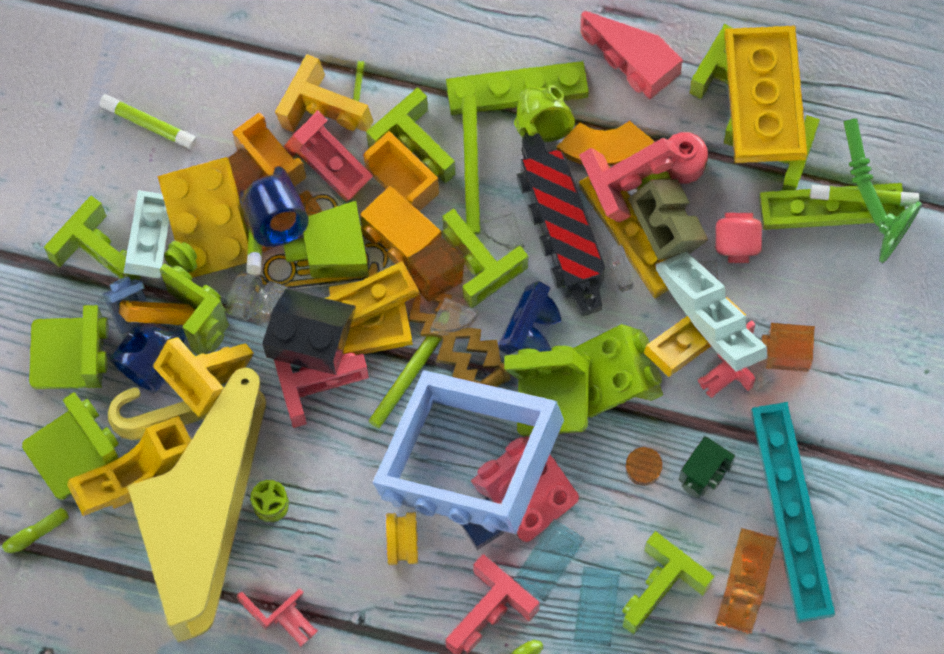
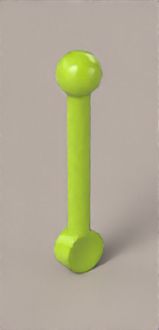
M358 61L353 92V100L358 102L360 100L365 63L363 61Z

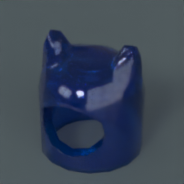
M280 166L275 167L272 175L254 180L246 190L240 192L243 214L258 244L265 247L286 245L296 240L305 232L309 224V217L296 188L284 168ZM279 213H296V222L290 229L281 232L271 228V221Z
M139 323L127 334L109 357V360L117 370L133 383L155 394L166 380L157 372L153 365L167 340L178 337L184 343L186 335L183 328L171 331L162 326L163 324Z

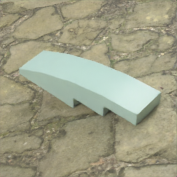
M684 252L656 264V271L691 322L714 350L736 372L767 358V346L746 328V316L726 299L725 286L691 255Z

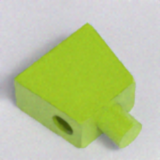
M356 201L303 218L301 222L304 238L283 241L286 261L293 262L308 259L311 277L369 276Z

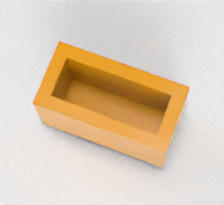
M392 186L383 191L360 214L363 227L361 231L364 236L375 245L378 242L388 250L386 253L394 264L403 261L412 273L442 245L441 230Z

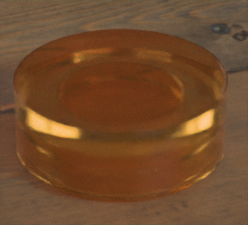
M637 448L627 457L625 465L626 474L637 485H651L661 475L662 459L651 448Z

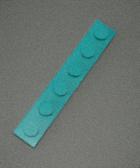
M788 402L753 407L751 409V417L797 623L834 617V605Z

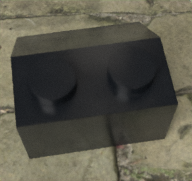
M285 289L272 310L262 342L266 358L336 375L356 306Z

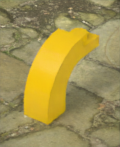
M177 416L146 428L140 442L117 460L70 478L67 486L82 515H88L111 505L113 509H116L131 502L127 486L171 471L188 447L191 438L180 417Z

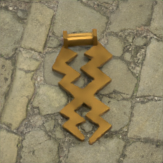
M433 292L425 293L426 299L439 303L434 314L419 313L421 295L419 294L415 297L409 322L425 324L420 336L438 337L443 340L436 363L456 365L452 377L493 387H498L502 383L505 384L511 380L510 374L504 370V364L501 363L497 340L480 341L482 329L459 325L463 305H450L452 295ZM438 314H450L447 325L437 324ZM470 338L466 351L487 353L483 368H495V371L480 382L475 380L478 369L467 370L472 354L452 352L456 339Z

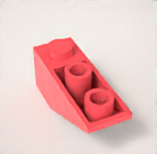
M588 11L581 13L580 32L583 38L590 45H597L603 52L608 64L614 69L619 68L627 76L628 83L636 92H643L651 99L681 75L683 59L660 36Z

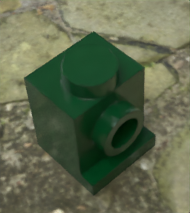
M704 436L680 470L678 481L683 483L681 486L687 493L693 497L700 498L704 496L709 487L713 490L718 487L726 474V471L722 468L730 471L736 455L707 436Z

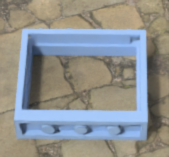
M423 370L372 483L381 499L391 502L394 507L399 508L404 505L415 508L418 512L427 516L439 514L449 517L458 524L467 525L470 522L482 525L486 530L493 533L498 529L516 534L564 418L557 401ZM433 402L534 426L502 504L399 479Z

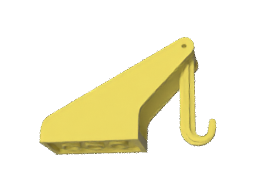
M240 368L235 371L209 413L200 417L183 401L132 418H123L120 415L121 407L140 397L141 392L138 388H132L118 394L112 400L108 409V422L111 428L121 438L128 440L141 439L146 428L177 416L180 417L183 425L204 419L178 463L171 471L127 486L168 626L178 643L204 634L211 628L215 620L266 409V398L259 390L260 378L257 372L250 368Z

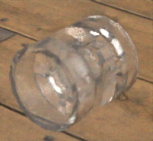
M241 271L231 287L226 304V314L243 321L253 318L255 325L267 329L273 308L285 289L290 290V287L273 281L263 284L261 277Z

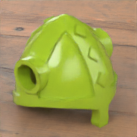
M553 85L547 89L529 87L522 91L517 103V118L514 120V125L521 137L525 135V132H528L530 136L540 133L544 142H552L564 138L573 130L575 118L569 107L564 103L563 93L558 87Z

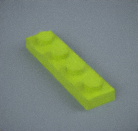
M584 61L446 78L450 115L463 114L462 97L467 95L476 96L477 112L517 107L520 94L529 87L547 89L551 85L556 86L563 93V101L588 98L589 90Z
M902 183L873 185L875 190L903 192ZM845 186L850 188H858L857 186ZM810 189L760 192L759 195L762 230L874 223L865 203L810 199ZM882 205L887 215L891 213L894 216H898L905 210V206Z

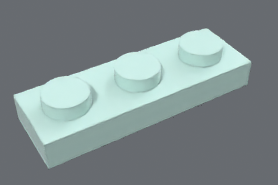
M138 190L124 273L160 279L161 273L159 269L163 263L169 218L162 194Z

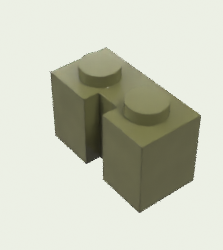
M678 179L651 180L628 198L658 260L669 259L684 252L690 255L709 240L697 216L687 215L685 208L690 202Z

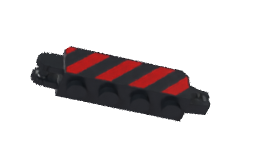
M525 132L521 139L523 159H521V172L517 173L516 177L522 194L528 193L532 204L528 205V211L533 225L539 224L543 233L542 236H539L543 254L545 257L551 256L554 267L550 268L554 285L557 289L562 287L566 298H572L581 316L597 313L602 310L599 288L604 281L605 264L564 153L556 149L547 151L540 133L530 136L528 132Z

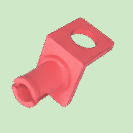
M751 320L746 324V328L753 334L756 324ZM719 354L717 355L722 360V363L698 379L703 390L708 388L706 394L711 398L735 379L747 391L753 388L755 376L747 367L736 372Z
M301 588L268 618L262 614L242 591L237 595V600L265 630L273 622L275 625L279 622L300 647L309 639L299 628L310 639L318 632L295 607L297 605L296 601L304 593Z

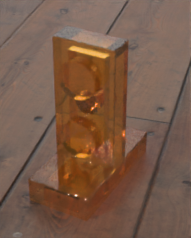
M741 528L715 624L752 634L767 585L766 580L777 541L776 537Z

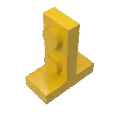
M306 54L275 110L281 127L294 132L307 110L311 115L319 111L324 117L336 120L339 125L351 131H355L357 128L366 132L370 129L374 120L368 105L319 87L325 77L324 70L319 58Z
M177 337L167 340L153 367L194 413L200 417L208 414L224 388L221 384L228 382L233 373L238 369L246 368L254 352L244 343L230 348L224 347L219 351L206 355L200 354L195 357Z

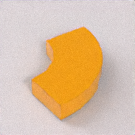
M631 121L626 122L619 128L607 131L591 129L579 123L556 146V150L564 153L565 158L583 165L579 154L592 148L604 155L608 165L612 166L655 143V141Z

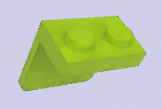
M163 264L159 270L168 292L184 304H189L195 309L194 313L183 325V330L191 350L197 355H206L209 351L214 352L224 339L223 333L229 327L225 314L226 309L221 303L222 297L208 285H204L201 288L192 282V276L183 268L177 265L171 268L167 264Z
M83 305V318L35 319L32 322L29 383L32 388H102L103 373H107L108 357L107 352H103L104 339H108L109 323L108 318L102 316L98 305Z
M620 324L573 347L576 352L589 361L588 418L597 416L634 397L653 401L664 396L660 385L662 383L661 374L653 362L644 354L646 345L650 342L641 329Z
M564 345L554 346L552 351L539 352L534 349H522L518 351V354L505 355L504 370L518 379L519 393L557 401L564 418L558 434L579 433L586 430L588 425V360L572 347ZM517 422V432L523 437H530L534 426Z
M75 392L62 399L68 410L67 412L22 442V449L52 493L59 500L66 499L72 495L67 486L70 478L102 467L119 458L114 449L120 445L108 427L103 430L100 429L95 422L99 414L88 398L81 402Z

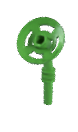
M849 119L843 121L851 156V162L848 164L849 167H853L850 174L855 175L852 178V183L857 184L875 225L880 227L878 231L884 234L879 252V262L883 264L908 231L923 203L920 201L913 203L898 216H894L891 213L889 215L886 214L871 182V179L874 177L873 174H869L872 168L867 166L870 163V159L865 157L858 119Z

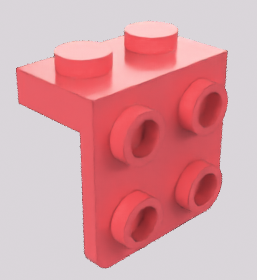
M519 437L513 440L506 447L505 450L507 452L497 460L486 462L478 469V475L471 480V483L479 493L491 498L494 503L502 504L530 437ZM551 454L548 457L516 533L519 539L524 542H529L579 500L578 493Z

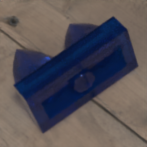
M541 281L525 287L498 343L500 351L507 355L522 349H534L539 352L552 351L544 335L533 326L534 322L549 325L562 320L556 303L548 295L551 287Z

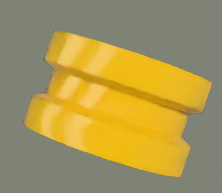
M407 512L405 516H397L396 513H386L388 565H398L399 561H407L408 564H418L416 512Z

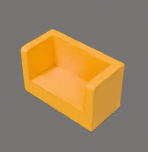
M260 112L232 131L236 149L278 199L306 179L304 163L300 158L294 160L269 131L266 126L265 117Z
M390 131L363 154L365 168L373 175V178L385 189L392 186L418 211H421L439 195L438 177Z

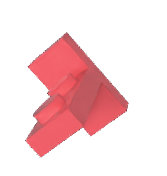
M316 111L283 147L291 157L297 153L340 197L348 202L373 175L323 126L328 120L319 111Z
M664 137L609 168L604 155L592 148L579 154L606 216L619 223L631 217L621 191H630L641 185L642 179L653 173L659 174L667 171L673 166L672 162L681 158L676 145Z
M343 354L336 375L306 367H301L300 372L293 373L290 363L274 360L293 428L307 425L300 400L301 397L369 378L363 354Z
M484 554L473 564L474 574L487 584L491 590L445 639L446 648L453 654H461L463 650L469 653L482 639L483 636L480 634V631L489 622L495 625L508 609L504 606L506 603L510 604L528 621L539 612L540 602Z

